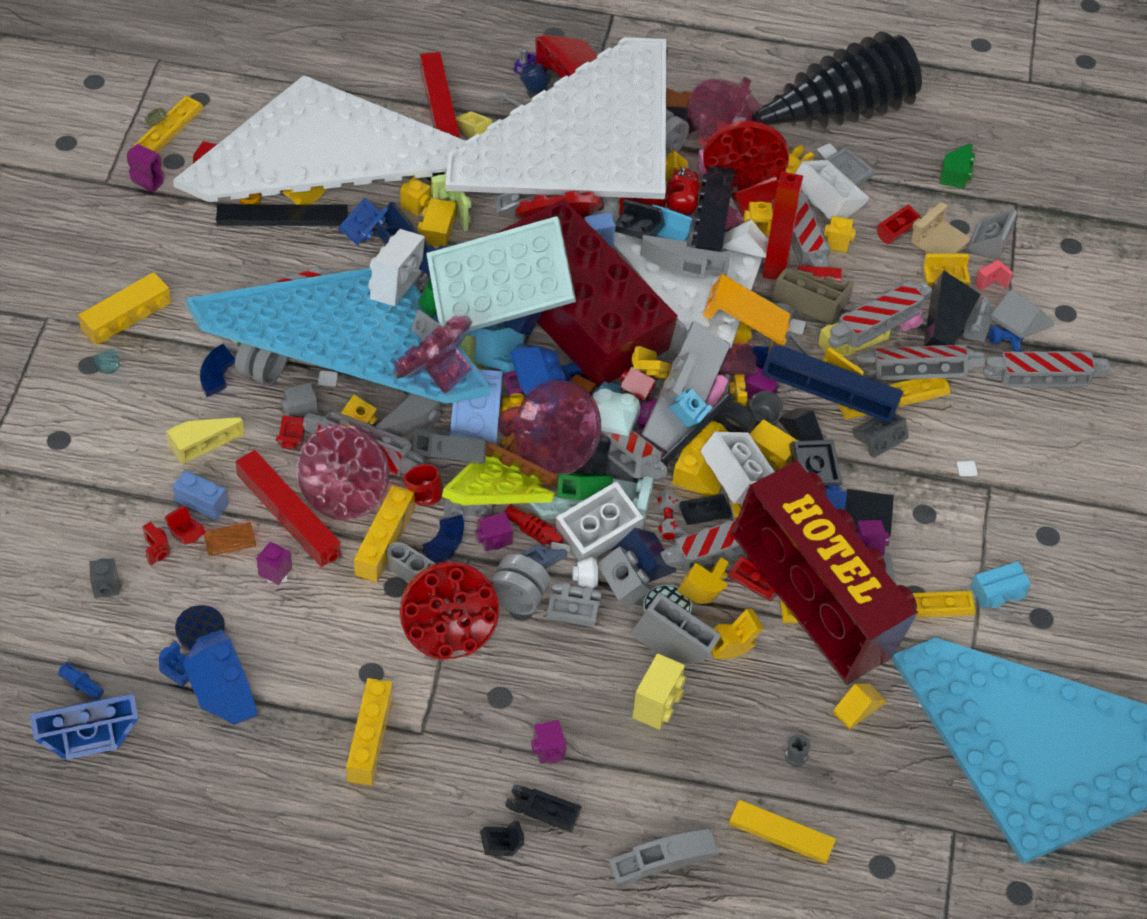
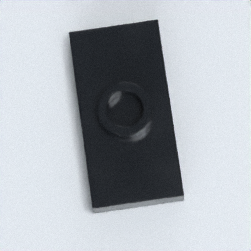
M723 494L681 501L679 504L680 511L687 525L730 518L732 514Z

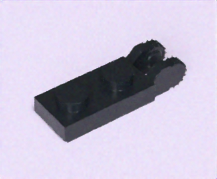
M516 784L511 790L513 795L528 801L525 803L509 798L505 803L509 810L523 813V815L572 833L582 810L580 805L534 788L532 790Z

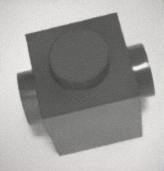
M102 558L96 561H89L90 581L94 598L119 595L115 559Z

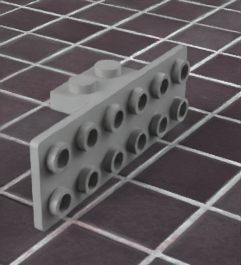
M697 321L692 322L642 433L643 438L664 452L671 449L693 427H686L669 408L675 401L674 398L679 397L683 389L686 391L692 388L706 402L730 347L729 343ZM682 451L675 457V459H679Z

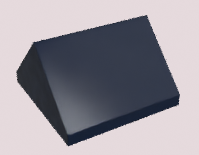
M634 528L612 549L613 552L620 546L627 552L631 550L639 561L636 563L638 568L644 570L650 579L647 583L676 572L675 567L666 565L660 554V552L664 551V548L653 532Z

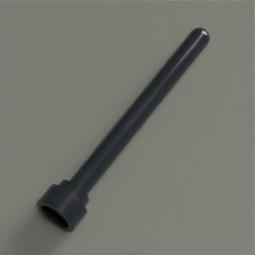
M732 393L725 394L700 423L695 424L661 457V462L668 468V464L733 401L734 395Z

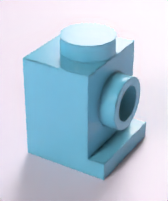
M692 388L686 391L683 389L681 395L674 398L675 401L669 406L686 427L700 423L712 409L711 405H706Z

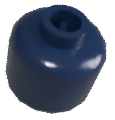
M532 62L521 70L520 80L528 92H537L539 94L543 90L548 89L547 85L551 78L542 64Z

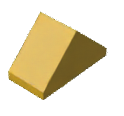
M870 683L854 684L834 708L833 714L850 730L884 705L887 700Z

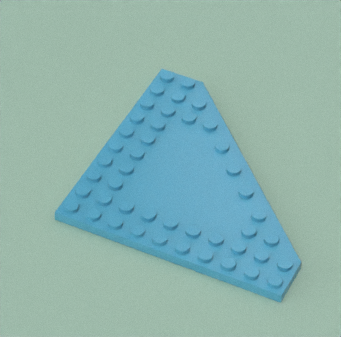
M370 268L186 298L187 309L200 330L206 333L446 404L490 395L491 387L457 341L452 346H445L443 352L440 353L437 348H434L411 330L418 309L422 310L418 304L421 293L415 284L410 287L396 306L370 299L371 290L368 288L372 277V270ZM434 315L432 319L439 324L438 316Z
M936 637L893 654V663L1022 865L1147 810V704Z

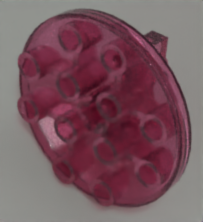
M743 77L739 84L724 79H709L701 82L694 88L688 99V115L694 128L704 141L707 142L711 135L723 126L734 122L753 121L752 114L762 107L751 94L749 89L750 79Z
M455 315L445 323L446 325L436 327L430 332L431 335L419 343L420 346L416 347L413 345L404 352L405 356H401L393 363L395 367L392 372L397 379L427 371L444 394L450 391L472 369L457 349L473 323L468 315Z
M564 380L549 381L533 389L520 405L514 423L515 441L519 453L523 459L557 476L570 474L584 466L594 454L601 435V416L591 394L578 384Z
M335 424L320 429L305 442L298 457L297 477L301 491L312 507L328 517L348 520L367 514L380 503L389 483V465L383 448L370 433L354 425Z

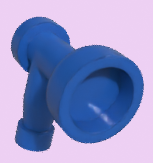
M998 326L990 327L989 339L991 344H998L1002 339H1010L1013 351L1022 352L1020 341H1023L1024 337L1020 338L1009 330H1001Z

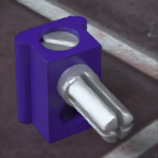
M522 47L520 49V58L515 62L513 71L521 75V70L526 65L532 62L536 63V56L528 53L527 48Z

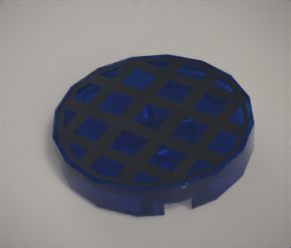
M205 605L192 606L186 609L177 618L175 624L176 637L179 643L188 650L192 649L199 637L221 629L224 632L226 631L224 618L220 612L211 606Z

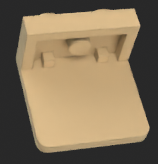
M942 202L935 207H931L922 219L918 218L912 227L911 242L928 254L959 253L970 241L967 235L944 221L948 206Z

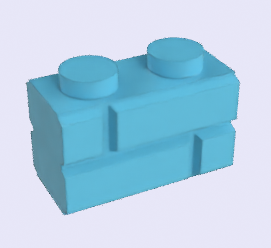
M1014 562L974 575L971 589L982 609L991 606L992 608H998L1006 601H1020L1025 598L1031 584L1019 562Z

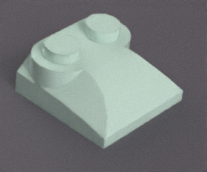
M600 389L593 394V402L583 421V427L628 436L640 415L641 406L639 405V400L632 394H620L609 389Z

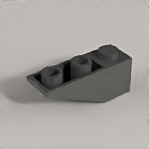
M436 426L414 429L413 452L435 458L485 463L487 440Z

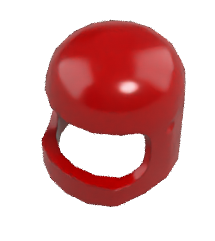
M676 175L671 177L666 184L667 194L669 195L666 200L668 210L685 216L693 214L698 205L699 186L695 181L684 176ZM682 182L684 184L683 191L673 193L670 187L674 183Z
M430 464L415 466L403 477L406 489L414 492L417 505L430 507L441 500L444 487L435 466Z

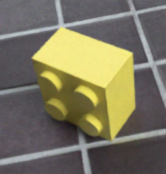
M657 653L635 692L632 718L658 730L661 729L664 722L668 723L674 712L672 708L674 703H679L684 694V689L682 688L686 681V676L683 675L685 665Z

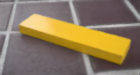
M185 95L160 123L154 125L133 146L138 143L158 153L203 109L202 103Z
M738 800L729 820V825L823 864H827L836 839L742 800Z

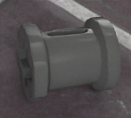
M796 734L788 740L785 760L793 767H800L808 759L810 741L807 737Z

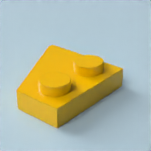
M734 373L733 382H729L728 393L734 395V402L746 407L747 392H744L746 388L744 374Z

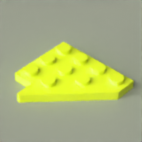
M492 455V457L486 456L485 463L470 462L443 489L442 497L461 505L553 502L555 492L542 488L543 483L538 480V477L534 475L528 477L518 470L519 468L513 465L508 467L502 464L499 458Z

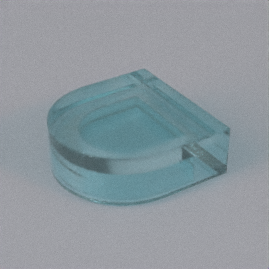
M114 348L92 356L98 371L103 374H112L120 367L119 357Z

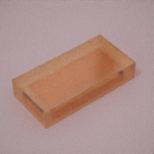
M251 522L208 530L204 534L208 556L256 547Z

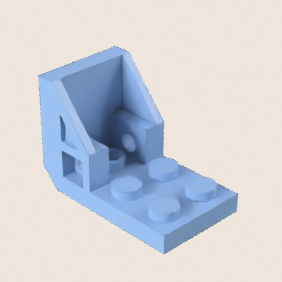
M477 369L491 387L490 395L453 403L451 431L480 437L497 445L499 409L504 380L503 371Z

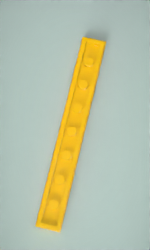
M972 591L912 593L917 603L916 610L918 611L915 618L971 616L976 613ZM780 599L782 623H799Z

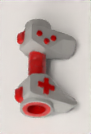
M663 490L661 496L657 498L659 507L664 510V521L658 526V531L661 533L662 540L673 541L682 535L689 534L673 519V511H680V502L687 499L676 496L672 490Z

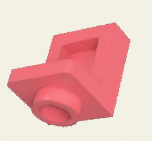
M997 259L988 266L985 265L980 268L977 273L978 277L975 286L982 291L997 281L1004 288H1007L1010 285L1013 272Z

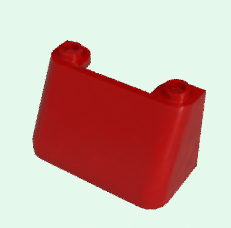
M541 35L535 38L536 64H542L546 71L551 67L561 78L571 76L581 65L586 62L591 63L597 59V54L582 39L553 35Z

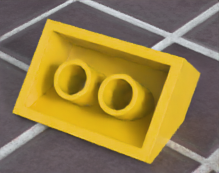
M711 421L683 449L674 467L673 485L706 497L719 494L722 484L717 480V476L706 463V459L700 451L714 432H728L722 424Z

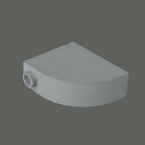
M660 592L630 633L631 636L656 653L682 663H698L703 661L721 637V634Z

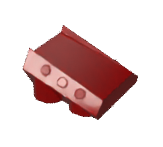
M775 176L731 194V198L743 219L744 211H748L750 202L771 203L773 212L778 186L777 177Z

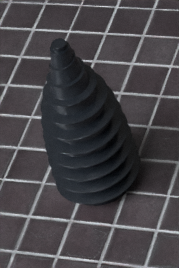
M880 31L873 38H863L860 44L853 42L848 45L846 50H836L833 57L829 55L822 57L819 64H810L806 73L799 72L796 75L794 85L791 83L786 84L783 94L776 95L771 102L756 110L752 114V120L766 125L791 123L792 126H795L796 122H804L808 128H811L812 120H817L822 127L826 128L829 118H832L835 124L841 126L845 115L851 122L856 123L859 119V112L866 119H871L874 110L880 115L886 114L888 106L897 111L901 108L902 100L908 105H913L916 94L921 90L922 74L918 58L905 37L902 35L892 37L890 34Z

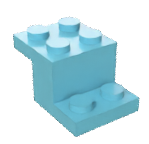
M502 322L467 332L469 336L476 337L475 362L484 364L485 368L499 369L503 371V374L515 371L510 352L519 343L523 344L524 334L516 332Z

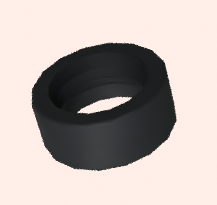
M734 401L712 420L722 424L728 432H745L750 434L756 427V420L748 408ZM726 418H729V419L733 420V421L736 422L740 427L731 424L730 422L727 421Z

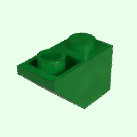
M968 143L945 155L940 184L965 188L967 180L971 181L973 168L969 167L973 166L975 153H972L973 144Z
M567 470L558 474L557 497L586 500L613 484V476Z

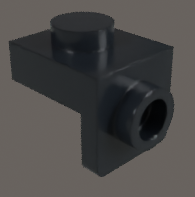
M513 821L507 828L483 827L480 831L485 855L513 856L524 845V833L521 830L519 821Z

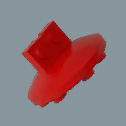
M740 121L723 126L711 135L704 147L703 163L707 174L709 166L735 169L732 190H735L733 187H738V191L775 176L778 181L781 171L785 172L788 167L789 149L784 137L774 128L759 122Z
M569 191L565 193V196H553L551 198H547V195H539L534 197V201H520V206L515 209V217L522 220L565 199L584 219V217L590 216L602 207V199L595 196L593 191L584 192L581 195L578 194V191Z
M441 562L423 569L409 582L400 601V622L410 643L423 654L443 660L460 658L476 652L490 639L499 618V601L493 585L481 571L461 562ZM464 650L465 652H467L459 656L451 657L453 651Z

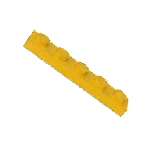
M946 378L911 379L889 385L904 391L899 407L950 395L951 392ZM837 404L845 420L866 415Z

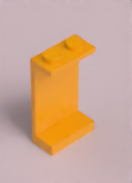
M721 274L710 289L702 316L710 320L718 309H721L772 339L768 354L774 343L784 346L787 341L785 335L790 328L789 319L791 314Z

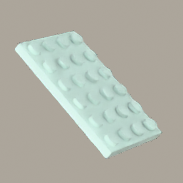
M558 216L426 253L438 322L454 335L576 302Z

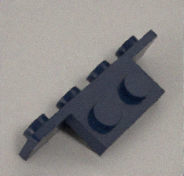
M390 202L387 207L389 210L384 214L387 218L385 222L388 226H379L376 232L383 243L387 245L390 237L394 236L399 229L421 235L395 202ZM424 239L423 258H424V256H425V254H426V252H427V250H428V248H429V246H430V245L426 242L425 239Z

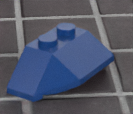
M519 343L510 352V356L521 389L530 403L538 409L536 412L539 417L558 422L561 419L568 385L557 352L539 346Z
M223 629L199 637L185 658L183 667L200 708L227 720V722L233 725L257 717L258 713L249 683L230 638Z
M134 693L54 708L29 715L34 741L65 760L118 749L139 719Z

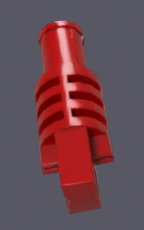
M512 504L506 507L504 512H506L508 520L518 525L522 533H525L544 546L546 544L551 545V542L564 543L563 537L556 532L557 528L535 516L533 513L526 514Z

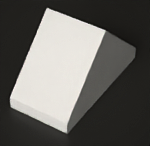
M749 220L726 233L722 249L766 258L768 239L755 223Z

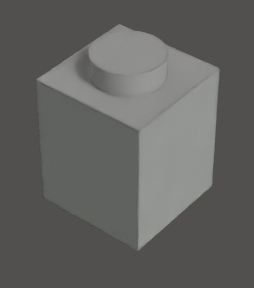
M311 383L284 389L285 399L281 400L284 413L288 412L289 416L304 418L308 413L318 415L317 399Z

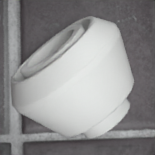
M593 557L577 562V566H572V579L577 581L578 586L584 588L589 586L593 587L592 589L597 587L598 565L597 560Z

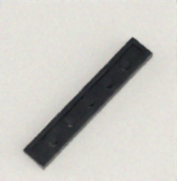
M217 204L216 225L340 226L348 217V205Z

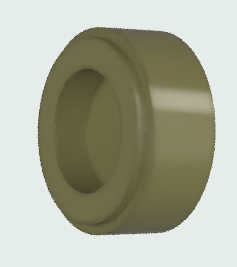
M156 108L147 114L145 121L149 126H154L160 123L167 114L163 108Z

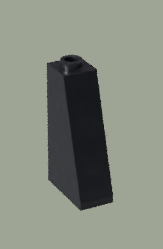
M944 270L932 284L933 290L930 298L924 346L954 345L981 295Z

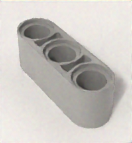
M394 542L387 548L389 570L408 583L420 571L436 564L402 542Z

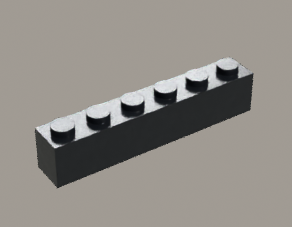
M709 166L708 174H703L693 232V239L695 240H692L691 248L722 252L735 169Z

